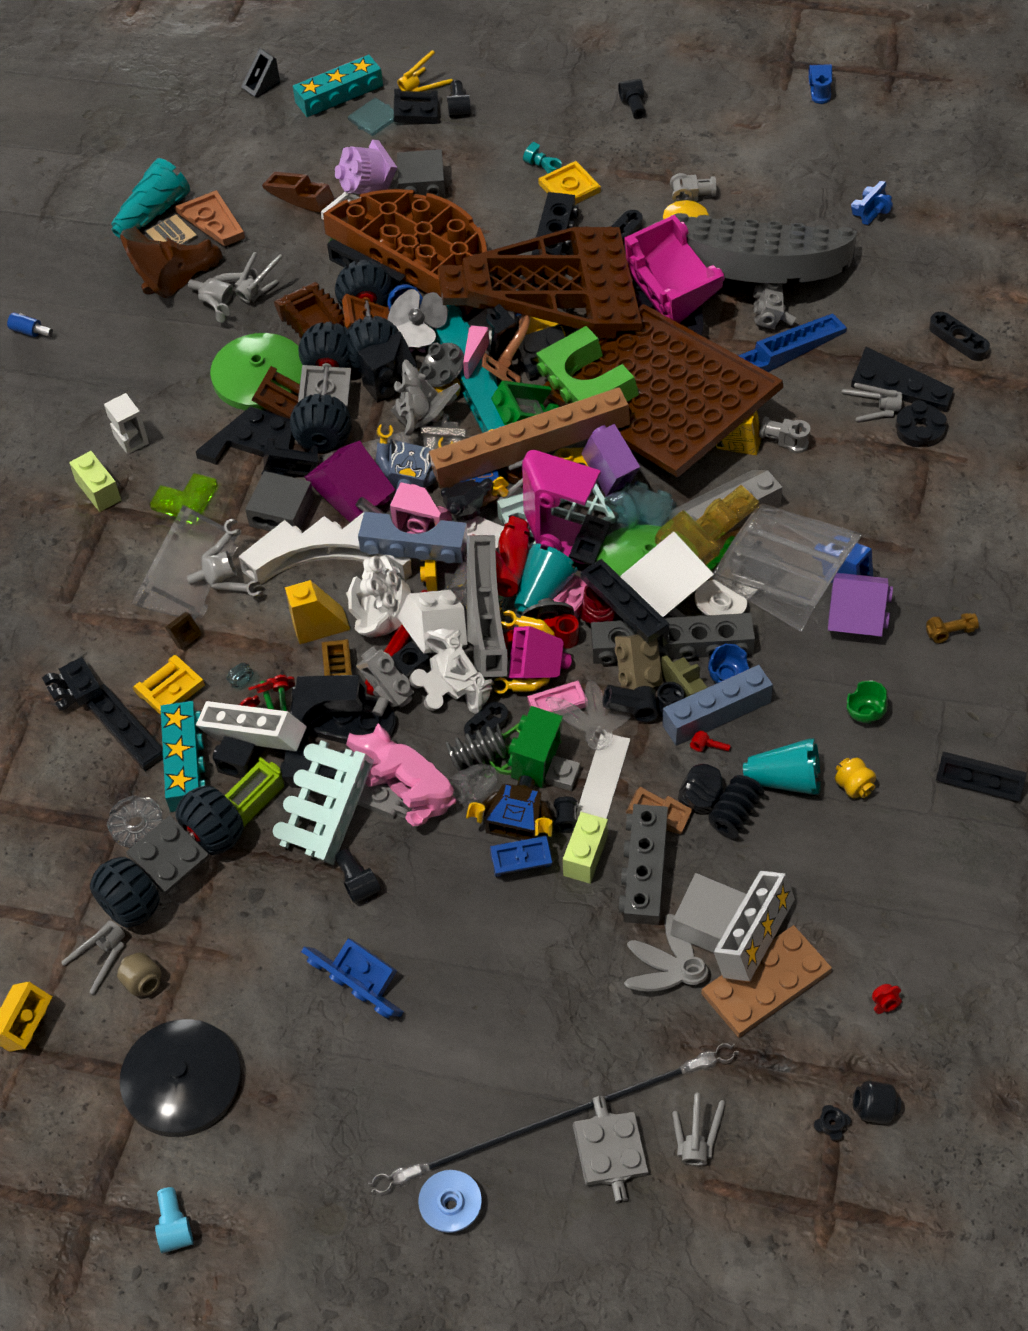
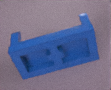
M547 836L490 846V856L494 866L495 877L501 876L504 873L541 866L550 867L552 865Z

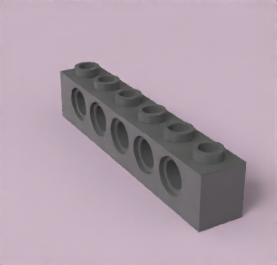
M751 613L664 618L669 622L670 643L664 647L658 643L660 661L666 655L670 659H681L683 657L686 660L699 657L710 658L715 649L725 643L736 644L745 650L747 655L753 654L755 637ZM624 620L591 622L593 664L618 662L615 654V637L632 636L638 633Z

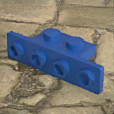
M348 938L334 961L315 948L303 947L301 952L308 956L307 962L319 970H322V968L326 969L331 973L329 975L331 980L342 986L347 984L353 989L351 993L356 998L364 1002L369 1000L375 1004L374 1010L386 1018L402 1016L404 1011L382 996L397 970L362 945Z

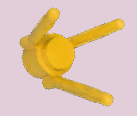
M432 50L413 68L404 73V76L397 80V84L401 91L423 92L450 84L453 79L443 80L418 88V85H420L418 76L426 70L425 67L419 68L435 54V51Z

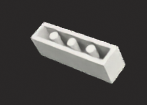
M206 701L196 723L197 727L215 740L222 741L224 736L253 743L255 746L297 751L307 727L288 711Z

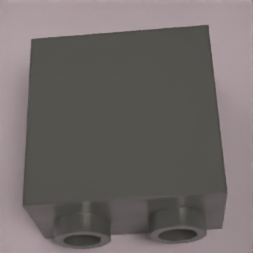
M442 149L397 153L399 189L414 190V194L424 196L430 193L445 198Z
M264 471L245 509L249 526L271 531L285 520L292 527L297 526L301 529L314 501L311 482Z

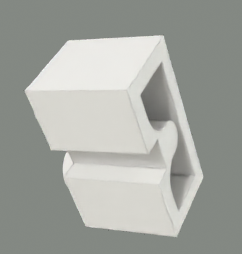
M126 393L104 404L107 416L112 422L110 426L113 435L127 455L149 444L140 411Z

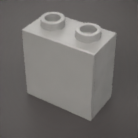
M695 873L675 914L670 935L714 953L715 948L746 894Z

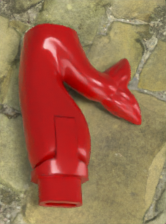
M511 516L504 525L498 540L499 553L496 551L498 595L504 597H511L517 593L529 553L530 531L528 529V522L515 516Z

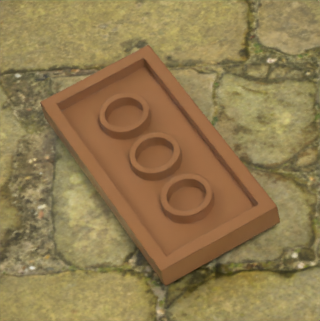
M793 925L772 940L750 981L723 978L721 975L702 988L701 994L736 1036L740 1038L829 975L832 967Z

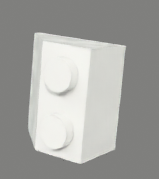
M451 590L408 594L397 618L423 653L434 652L425 644L423 635L427 631H435L442 628L453 629L455 632L459 630L461 632L459 641L463 645L462 649L467 647L464 607Z

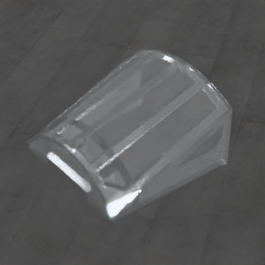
M761 503L744 523L711 578L795 629L803 631L819 600L863 534Z

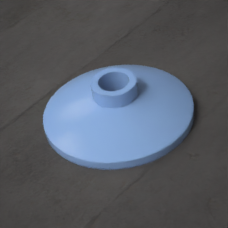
M444 1170L434 1174L424 1183L420 1190L418 1203L420 1213L429 1226L441 1232L452 1233L467 1228L475 1221L481 1209L482 1198L477 1183L469 1175L457 1170ZM448 1201H454L457 1205L453 1209H447L445 1204Z

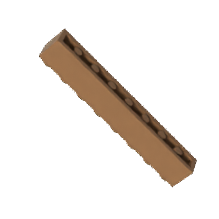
M620 387L451 443L429 451L433 473L441 489L519 462L524 459L526 453L530 450L547 453L589 439L593 435L592 432L600 426L605 425L607 428L615 424L618 429L630 425L629 405Z

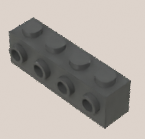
M633 804V814L627 813L626 831H631L630 841L625 840L624 858H629L628 868L622 867L621 885H626V895H620L619 912L624 913V922L659 925L668 807Z

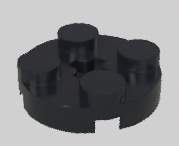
M914 401L912 405L904 407L897 415L895 425L897 436L902 442L912 447H919L920 444H928L927 447L934 446L944 437L947 417L937 408L927 405L924 401ZM917 423H922V424H924L926 427H924V426L916 427V424H917Z

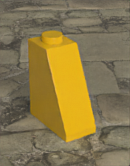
M311 580L285 587L292 623L299 644L350 630L343 607Z

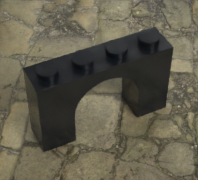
M359 675L297 676L296 686L292 689L293 707L289 713L307 727L297 751L285 750V760L281 763L280 772L282 778L291 788H301L294 783V774L298 770L309 771L312 764L304 756V749L309 745V735L314 724L321 717L329 713L364 711L367 685ZM321 765L318 775L334 780L337 770Z

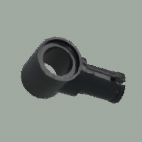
M641 78L619 82L618 91L621 102H626L630 106L635 119L644 117L646 111L642 103L644 87Z
M453 80L450 83L451 94L447 96L449 116L471 114L469 94L464 93L463 84L460 80Z
M349 849L341 850L336 854L335 859L345 875L344 886L354 904L381 891L370 868L365 870L363 866H359Z

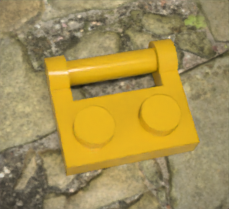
M173 655L168 659V663L144 682H138L134 685L133 690L161 715L160 705L184 702L205 686L197 673L177 655ZM174 671H176L173 675H171L169 678H167L164 682H162L160 685H158L155 689H153L152 691H150L153 687H155L158 683H160L162 680H164L167 676H169L171 673H173Z

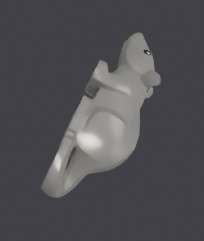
M404 360L402 364V384L396 381L394 389L401 393L400 399H396L398 415L407 420L404 435L411 436L417 422L427 414L429 404L421 385V381L425 380L426 375L419 373L417 368L408 360Z

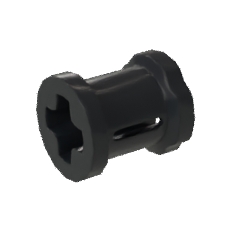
M569 796L559 797L554 800V808L556 810L554 829L560 833H572L577 823V799Z

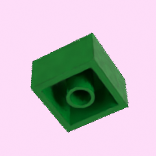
M531 706L528 715H522L518 730H520L519 737H513L509 747L511 755L508 766L511 767V778L519 780L520 776H529L535 780L534 786L543 787L552 759L560 745L563 716Z

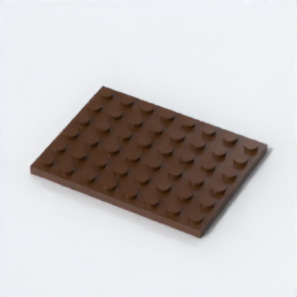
M643 304L639 307L642 321L641 330L617 331L615 338H601L599 344L603 356L579 369L572 378L578 380L594 379L623 364L635 377L639 395L627 401L630 425L618 428L630 449L674 476L679 477L783 389V380ZM549 381L543 385L549 386L552 389L547 398L560 406L571 404L570 402L565 403L558 389L554 390Z

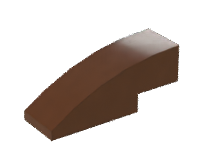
M274 172L262 185L263 189L274 196L300 208L321 212L335 199L328 184L311 182L309 176L305 174Z

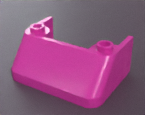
M530 450L522 461L524 514L536 544H542L540 549L547 550L550 546L569 557L582 525L551 515V508L558 507L562 499L585 506L601 474V470L537 450ZM572 559V561L583 565L585 564L583 562Z

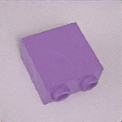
M615 424L607 428L603 425L595 429L581 453L589 467L601 470L597 482L606 496L630 485L640 468Z
M834 572L828 630L882 636L883 628L888 629L890 613L885 612L886 602H891L893 586H888V578Z

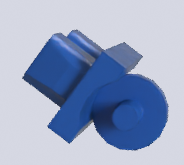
M879 181L875 187L867 186L862 194L863 200L855 199L852 202V213L854 216L861 217L862 224L869 225L879 213L887 214L892 210V197L885 192V181Z

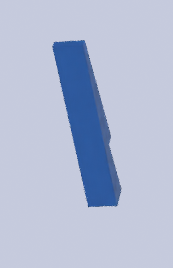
M832 313L756 342L754 350L738 356L769 372L846 332L847 327Z

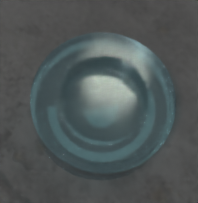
M240 663L228 672L226 680L233 688H239L252 679L254 671L248 663Z

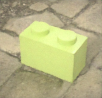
M92 451L69 462L76 483L99 512L121 501L115 480Z
M580 812L563 857V876L591 884L608 837V819Z

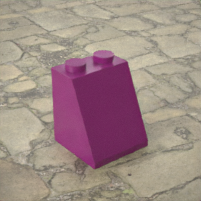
M360 440L339 448L304 477L349 522H352L363 513L362 510L356 507L359 498L364 497L374 506L381 507L391 499L389 495L395 490Z

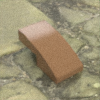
M639 787L626 813L633 814V804L668 807L666 830L681 834L692 809L669 796L662 799Z

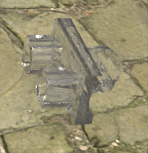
M444 414L442 421L433 422V427L422 426L421 435L424 447L439 448L438 441L442 437H444L442 443H447L448 445L451 441L454 443L468 438L466 429H458L459 422H450V415Z

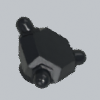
M489 478L484 479L480 483L469 480L456 483L451 488H443L441 496L443 497L446 509L457 517L461 516L462 520L465 521L476 518L481 513L480 507L483 505L484 496L493 487V481Z

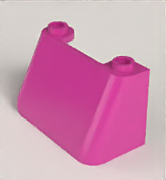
M674 214L625 237V250L630 274L657 311L677 323H681L723 286L725 278L720 268H716L714 265L706 268L687 243L689 232L686 224L680 222Z

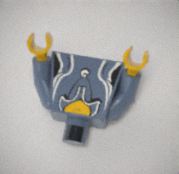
M380 424L377 428L380 442H377L376 464L396 491L401 482L410 485L415 484L423 488L429 487L436 482L429 456V451L434 449L390 439V443H387L388 438L393 433V428L389 425V434L383 435ZM444 437L440 438V440L438 441L439 448L441 447Z

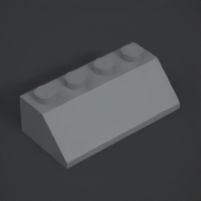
M751 470L667 512V515L697 549L780 507L783 487L768 470Z

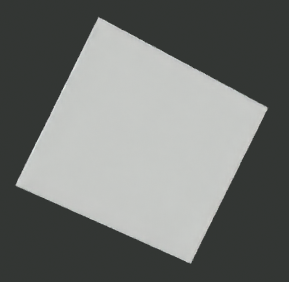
M672 532L620 577L664 617L714 574L675 532Z

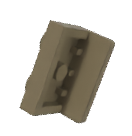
M639 634L615 637V654L618 660V679L621 687L634 690L640 686L656 687L662 685L663 680L657 638L648 644Z

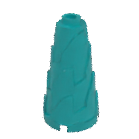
M157 158L144 173L143 178L132 190L133 193L123 203L120 211L111 223V230L118 238H120L121 232L134 226L138 230L141 227L144 228L159 214L161 216L190 192L187 179L181 172L178 175L173 172L176 168L173 164L165 159Z

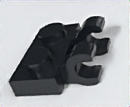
M83 657L59 668L60 674L48 673L42 677L45 685L48 686L47 689L50 695H52L54 701H57L55 703L59 711L67 709L75 702L81 706L103 695L98 682Z

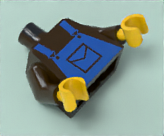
M520 776L517 786L503 784L499 791L492 793L481 803L472 802L468 805L466 818L476 817L477 822L481 824L485 817V831L487 834L518 841L537 838L539 833H548V837H552L554 820L548 803L542 801L539 790L533 789L535 780L529 776Z

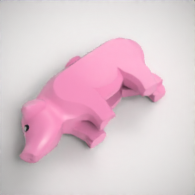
M379 723L373 733L365 735L349 733L346 746L354 753L355 750L365 753L374 760L365 784L368 787L388 784L390 789L403 799V803L409 808L411 807L412 811L407 812L405 818L412 826L423 825L429 818L443 815L451 805L456 803V798L453 796L454 788L449 780L431 762H428L414 749L404 744H396L390 740L389 733Z

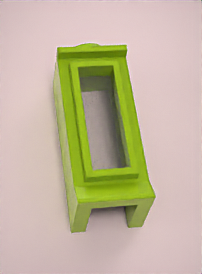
M260 757L259 762L225 795L238 810L244 826L284 787L280 768L275 763H268Z

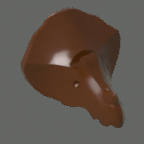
M135 226L123 230L120 235L124 249L135 271L145 281L141 285L144 294L155 292L163 298H168L178 289L183 288L195 273L208 271L210 267H216L223 258L221 249L212 244L209 239H205L197 245L178 244L167 238L166 242L149 240Z

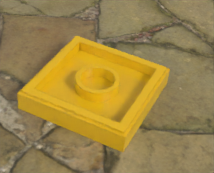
M577 161L538 178L539 185L547 194L548 192L575 195V204L601 192V186Z

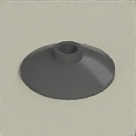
M546 598L524 610L521 616L540 620L551 619L563 614L574 616V608L567 603Z

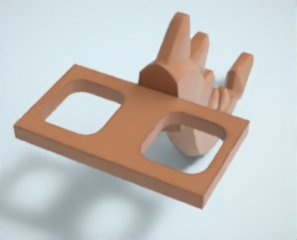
M520 315L519 329L498 361L486 353L483 355L482 367L501 380L512 381L506 376L508 374L516 382L520 383L521 377L509 370L508 367L511 365L512 358L529 328L530 317L528 315ZM486 360L492 363L495 366V368L488 365L486 363Z

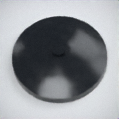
M193 1019L169 1021L152 1028L142 1035L127 1053L120 1073L121 1096L130 1115L146 1130L166 1137L194 1135L215 1125L233 1106L239 1094L242 1081L240 1059L231 1040L217 1027Z

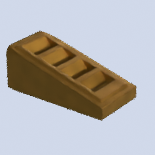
M348 639L322 642L324 675H352ZM344 655V657L329 659L331 656ZM345 663V665L330 666V664ZM346 670L345 673L330 674L333 671Z

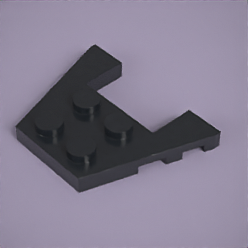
M250 406L197 449V459L217 465L228 447L264 457V446L267 444L268 438L273 439V447L291 449L293 434L291 432L290 419ZM263 470L262 473H261V474H263V472L266 471V472H271V473H275V474H279V475H285V473H283V472H276V471H269V470Z

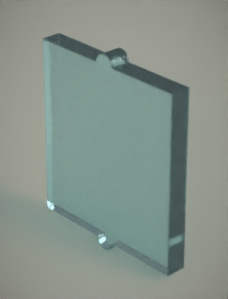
M375 97L350 114L348 120L358 126V129H362L371 136H374L394 122V110L390 108L389 104H385Z

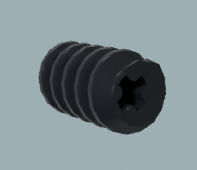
M734 776L730 780V784L725 788V792L720 796L719 801L715 804L714 810L709 814L708 819L712 827L724 837L736 839L739 836L738 831L744 828L743 822L748 821L749 814L754 812V805L759 804V796L762 797L764 795L762 785L748 776Z

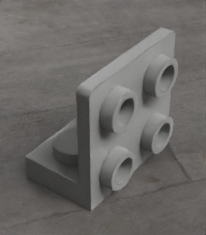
M422 380V391L428 400L429 409L424 418L417 422L414 429L418 427L422 429L430 421L436 422L444 414L442 409L445 405H450L457 398L455 393L461 386L456 383L438 393L426 380ZM395 404L390 411L406 426L407 420L398 415Z

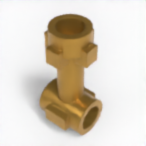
M975 613L961 614V619L943 623L940 617H932L926 623L928 636L933 638L936 643L946 641L950 632L964 630V632L969 633L979 628L978 618Z

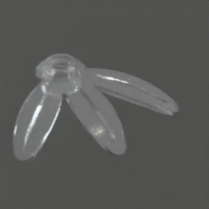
M593 680L587 681L585 688V705L588 717L582 710L566 700L556 697H548L546 699L548 707L555 714L563 716L565 722L586 732L585 740L588 746L594 750H604L609 747L613 739L612 731L621 727L633 715L632 713L611 710L605 716V707L602 704L603 694ZM595 733H601L604 738L598 739Z

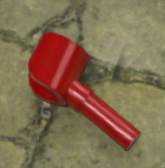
M704 731L696 732L690 743V748L697 752H702L705 746L725 751L730 749L729 744L710 739L709 735Z

